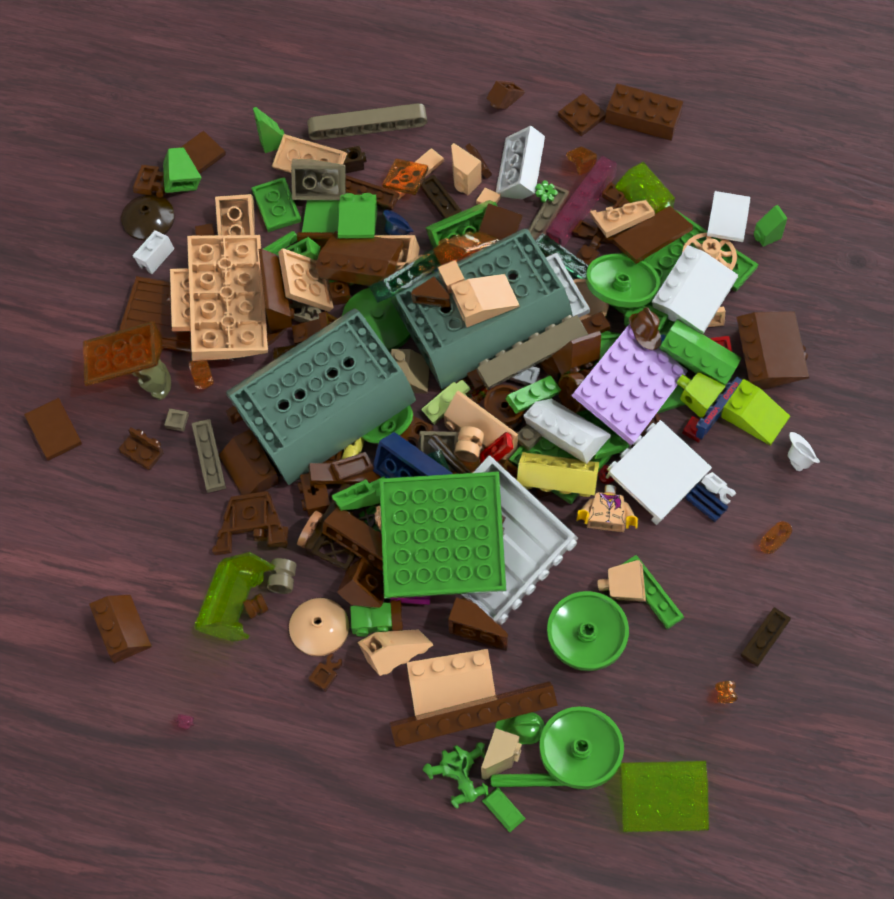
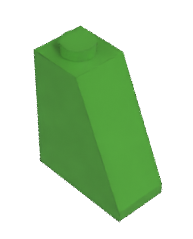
M184 148L168 149L163 161L165 193L197 190L202 177Z

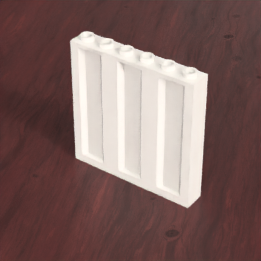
M489 455L473 473L499 471L502 515L506 517L502 525L505 528L503 543L506 591L461 595L472 600L497 624L502 625L509 617L507 614L512 609L516 610L522 604L521 599L525 595L529 596L536 587L534 585L539 580L543 581L550 572L548 570L553 565L557 566L563 560L562 555L567 550L571 551L576 546L578 537Z

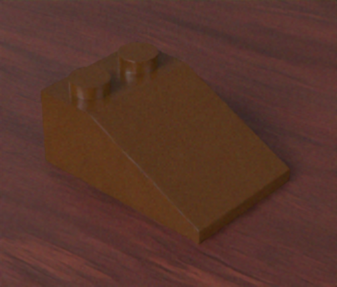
M456 597L448 619L449 633L507 651L508 633L476 603H473L472 600Z

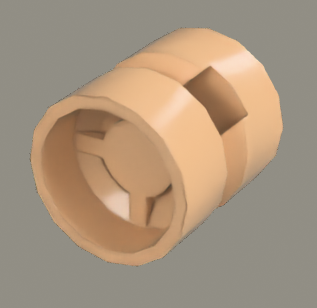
M461 427L454 454L462 461L476 462L479 458L484 433L475 427Z

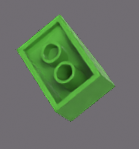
M346 193L341 195L339 202L338 238H374L377 220L376 195L371 193H364L362 195Z

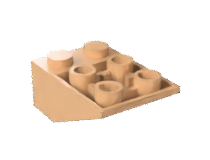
M419 629L375 632L358 642L367 662L379 676L390 673L393 668L409 662L412 657L425 653L428 648L433 646L432 642Z

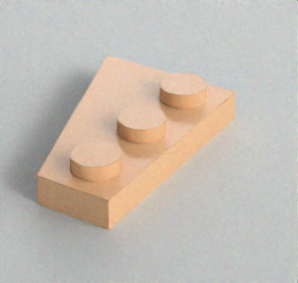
M643 200L624 204L621 208L613 209V207H608L606 211L601 212L593 210L590 211V216L606 238L655 216V212L649 203Z

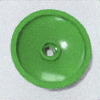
M409 405L362 436V438L370 443H379L381 439L393 432L400 436L407 430L413 419L411 406Z

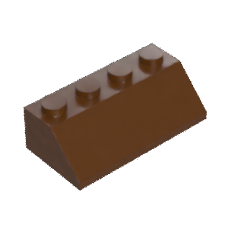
M258 249L265 309L270 330L292 327V320L295 319L293 308L290 309L293 301L286 298L279 255L264 249Z

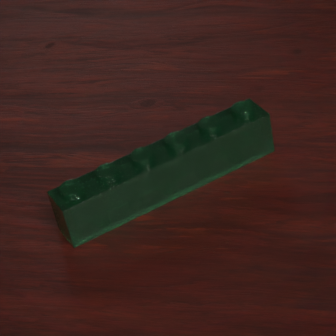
M447 240L430 248L371 284L369 288L377 303L395 296L457 255L450 241Z

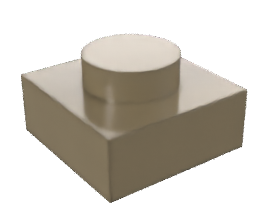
M169 409L164 424L165 428L184 432L189 417L188 412Z
M528 424L517 433L518 443L528 451L542 439V435Z

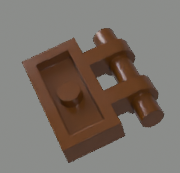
M141 165L133 186V192L151 195L152 191H157L156 196L159 198L163 197L165 194L164 172H159V167Z

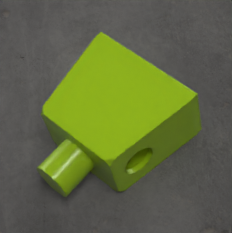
M697 373L692 380L682 374L676 383L684 389L680 397L681 401L700 418L705 416L709 407L713 406L718 395L723 392L726 386L702 373Z

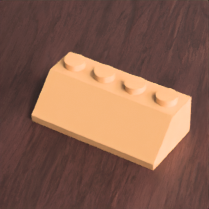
M459 390L456 392L444 414L445 426L450 431L459 432L460 428L464 426L480 429L484 433L480 453L503 433L511 434L514 449L498 461L503 467L518 448V434Z

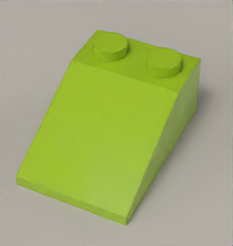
M743 379L724 406L721 418L771 446L789 420L790 415L763 390Z

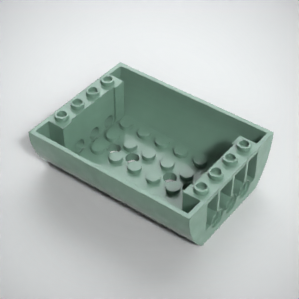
M528 229L517 231L457 261L465 280L505 274L520 307L466 327L452 297V293L449 294L451 311L449 313L441 312L442 306L413 303L412 290L433 276L445 289L440 279L439 271L390 295L392 304L441 389L467 377V373L477 369L479 363L483 360L489 359L490 361L496 358L495 355L500 351L505 350L507 352L513 349L512 346L520 341L522 343L528 341V337L537 332L540 335L545 332L546 327L552 324L557 326L562 323L561 320L569 315L573 317L564 286ZM510 274H517L518 278L510 280L508 276Z
M355 308L226 391V395L288 485L299 479L300 475L308 473L310 463L325 462L416 401L404 372L360 311ZM351 359L354 361V365L352 367H345L344 362ZM330 370L338 371V375L335 378L327 376ZM298 391L306 393L303 399H296L295 394ZM281 402H288L289 407L286 410H280L279 404Z

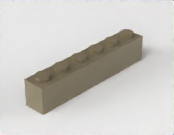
M569 315L561 320L562 323L557 326L552 324L546 327L545 332L540 335L537 332L528 337V341L524 343L520 341L512 346L513 349L507 352L505 350L500 351L495 355L496 358L490 361L485 359L480 362L479 367H477V373L487 391L552 357L553 354L571 340L588 335L578 315L574 317Z

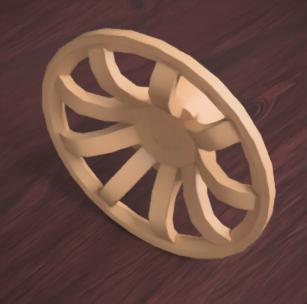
M707 233L693 236L683 247L684 251L687 245L690 246L693 243L696 248L706 252L730 270L734 269L737 261L736 249L729 240L718 238L721 240L719 243L716 239L707 236ZM702 237H706V240L703 242V244H700L696 240ZM726 243L731 251L725 252L721 248ZM721 256H732L731 264L724 261Z

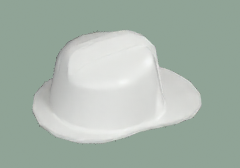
M790 432L789 437L792 445L788 452V457L793 467L797 471H802L809 468L815 462L819 463L820 461L810 444L802 436Z

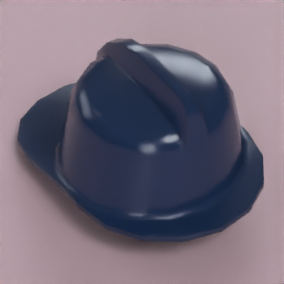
M389 210L383 212L386 218L384 228L386 234L408 235L410 232H414L408 222L399 214Z

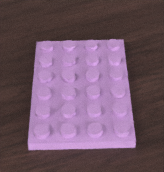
M629 324L571 396L632 445L676 388L678 379L682 374L685 376L688 370L659 348L648 350L642 347L637 342Z

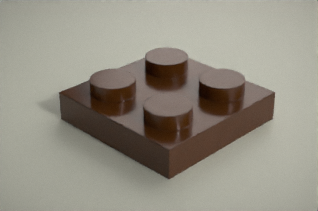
M582 93L558 111V116L582 137L606 119V112Z

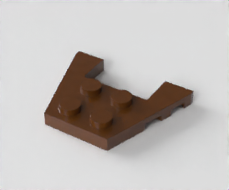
M612 182L602 192L603 198L615 204L613 209L621 208L624 204L630 203L625 198V195L615 188ZM580 220L572 230V235L591 240L594 236L602 239L601 242L613 244L614 238L634 226L606 238L599 227L596 228Z
M268 491L232 496L230 498L223 518L224 523L222 529L218 532V541L216 546L213 547L212 553L214 555L232 553V534L254 531L255 528L268 529V544L270 547L288 545Z

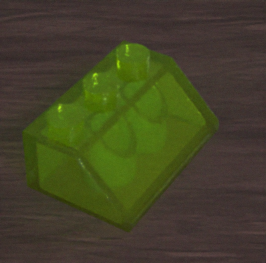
M644 162L629 169L615 185V188L619 192L621 191L630 203L646 200L653 208L655 214L668 206L674 207L675 197Z

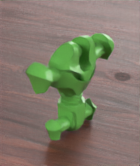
M476 743V749L470 753L462 750L457 745L453 746V752L448 753L446 750H443L439 766L431 767L427 763L422 769L429 776L430 781L433 779V775L443 774V777H451L458 781L459 787L457 788L462 794L456 797L451 796V803L456 809L459 808L461 803L474 802L482 794H485L486 797L489 795L487 785L482 783L481 786L474 789L473 781L469 780L468 777L470 768L474 764L473 760L479 756L482 758L486 756L484 743Z

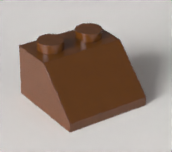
M598 331L571 340L552 355L561 375L579 372L582 368L587 370L595 366L594 363L600 359L601 333Z
M361 557L347 569L337 593L351 605L380 608L385 600L383 574L364 557Z

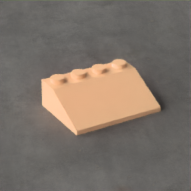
M488 649L407 662L415 716L495 695Z

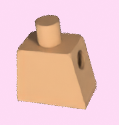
M639 560L609 568V579L598 580L599 591L610 590V597L614 600L646 601L643 564Z

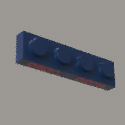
M736 377L733 382L729 381L724 389L725 393L718 395L715 400V406H710L705 414V419L701 418L696 425L698 429L696 433L697 438L702 440L721 416L724 406L742 382V379Z

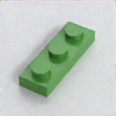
M550 375L507 395L505 399L517 414L532 407L537 401L547 400L558 395L561 389Z

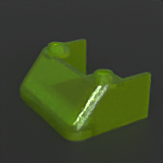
M251 552L224 558L215 571L196 620L195 629L201 633L232 642L249 639L250 635L243 632V625L238 622L244 607L243 601L247 599L251 588L262 583L264 579L263 573L274 570L275 565Z

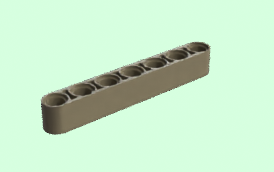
M410 104L311 117L308 119L307 125L310 139L323 140L422 127L427 124V115L423 104Z

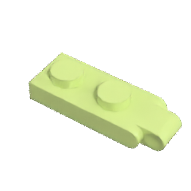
M463 380L457 384L455 382L450 384L421 409L434 425L444 417L448 406L458 390L467 396L466 393L470 390V387Z

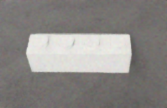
M532 126L524 128L505 139L496 193L500 194V197L524 199L535 194L545 136Z
M553 399L535 402L524 414L526 424L540 433L542 437L585 464L591 460L611 437L603 429Z

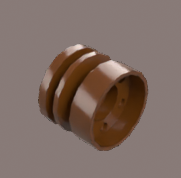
M593 368L565 374L559 379L558 386L561 389L559 393L560 401L563 406L574 413L587 410L571 395Z

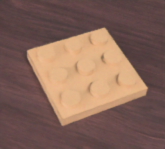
M282 248L278 254L286 298L330 312L334 307L329 280L320 279L315 268L317 260Z

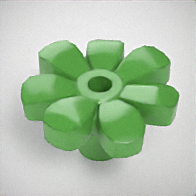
M546 180L535 187L537 190L535 195L544 203L546 200L552 202L558 192L554 189L555 186L552 183L548 185Z

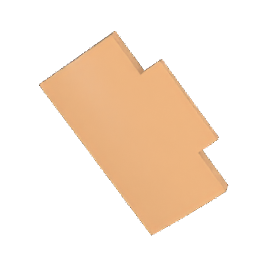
M260 235L187 236L189 269H170L172 331H191L192 361L230 359L268 353L265 301L258 249H261Z

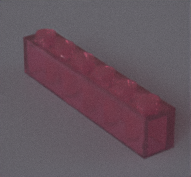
M604 156L600 157L546 230L545 243L560 251L571 238L573 229L580 220H584L601 197L604 189L616 176V162Z

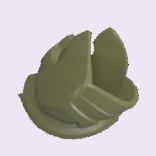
M158 356L150 359L145 366L136 367L131 370L133 376L139 378L137 382L141 388L150 392L152 397L162 400L170 392L171 376L167 367Z

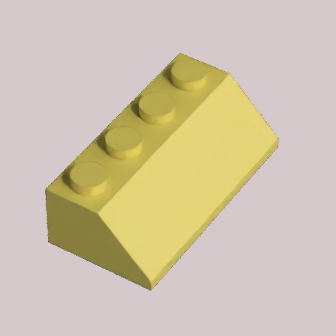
M522 452L518 466L517 481L526 489L536 487L546 492L558 490L562 494H571L573 492L579 493L583 497H590L595 495L599 462L589 461L585 464L578 459Z

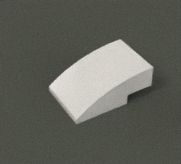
M715 191L707 236L743 242L750 197Z

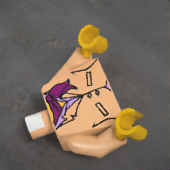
M606 485L604 493H596L595 498H590L577 513L576 521L578 522L579 519L584 520L587 528L624 532L625 525L626 529H629L631 525L635 526V529L638 528V518L634 516L629 504L624 502V496L616 495V487L613 485Z

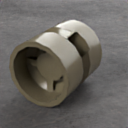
M273 559L269 571L272 575L268 577L267 589L279 594L291 593L294 584L292 576H295L296 563L288 559Z

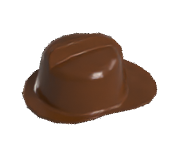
M645 307L639 313L632 314L629 317V324L637 342L648 350L658 349L662 342L658 330L660 324L659 317L651 312L648 307Z

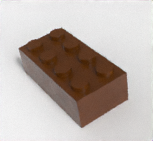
M617 83L606 109L605 123L672 141L682 114L683 101Z

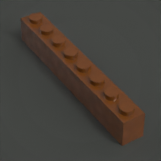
M548 681L392 721L390 726L395 746L399 747L558 706L553 685Z

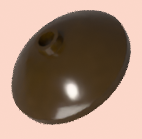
M154 194L134 198L125 206L121 216V222L126 233L135 239L144 241L154 231L165 235L171 229L175 220V213L171 203L164 197L159 198Z

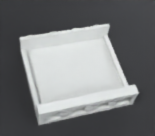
M661 420L656 425L652 423L646 429L647 434L644 437L640 435L633 443L634 447L631 450L627 448L620 455L622 459L618 463L614 461L607 468L609 472L606 475L607 479L611 476L654 516L651 520L656 525L712 468Z

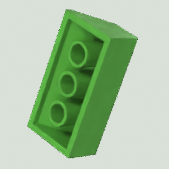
M491 200L485 201L425 227L430 242L442 262L459 253L465 255L473 250L487 205L489 203L497 206L496 202Z
M678 319L659 347L661 351L667 353L679 364L695 374L702 373L724 385L728 383L741 360L740 356Z

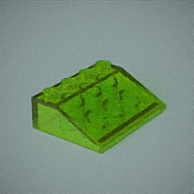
M706 761L621 763L619 774L623 832L709 830Z

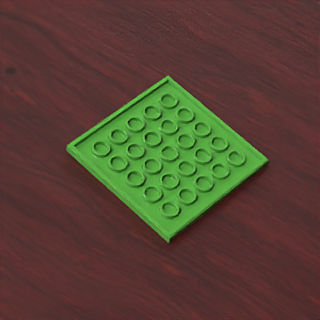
M499 471L379 479L384 598L506 591Z

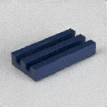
M699 483L685 496L686 500L714 522L728 510L727 505ZM693 495L700 499L707 507H710L714 512L717 513V515L712 513L708 508H706L703 504L696 500L693 497Z

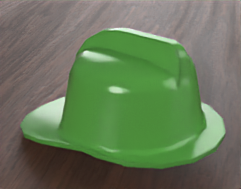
M531 712L497 721L495 728L519 736V743L523 745L537 743L540 740L545 725L539 715Z

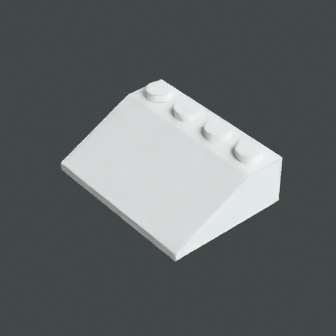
M687 245L653 299V308L667 314L669 320L676 322L678 319L704 334L738 278V274L706 252Z

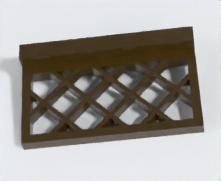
M343 483L338 492L351 486ZM333 500L307 541L305 549L308 555L312 557L315 555L347 571L356 554L352 552L350 555V550L347 548L335 551L333 543L336 541L331 538L326 540L328 536L322 533L324 520L338 507ZM362 507L365 516L357 519L361 521L367 520L368 526L373 528L375 525V514L367 515L366 508ZM350 509V510H346V511L350 512V514L353 516L352 511L358 510V509ZM331 544L333 552L327 554L319 552L322 546ZM347 552L349 558L345 564L337 560L336 555Z

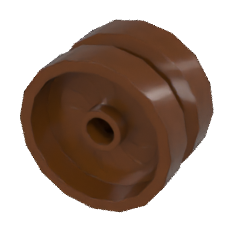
M502 384L495 386L485 396L484 410L513 431H516L524 422L525 410L516 414L505 398L519 389L512 385Z

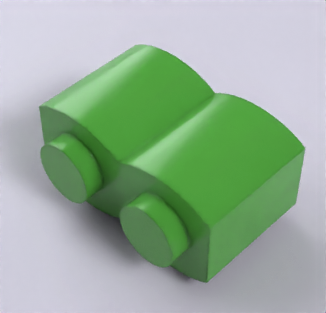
M383 603L380 608L350 606L353 634L364 637L372 632L392 631L391 603Z

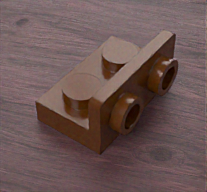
M130 427L128 430L130 435L120 446L119 451L146 469L151 470L164 454L161 443L155 438H148L142 430H135Z

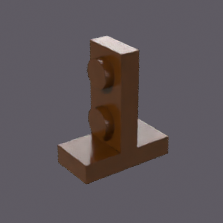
M327 312L319 313V319L292 326L294 344H300L337 320V318Z

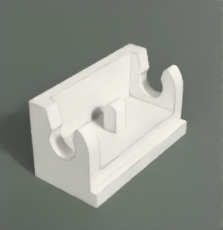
M154 231L133 254V258H135L142 269L145 266L146 270L153 274L174 250V247L168 236Z

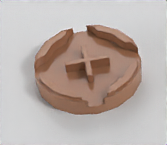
M315 511L300 534L297 545L305 548L307 541L322 519V513Z

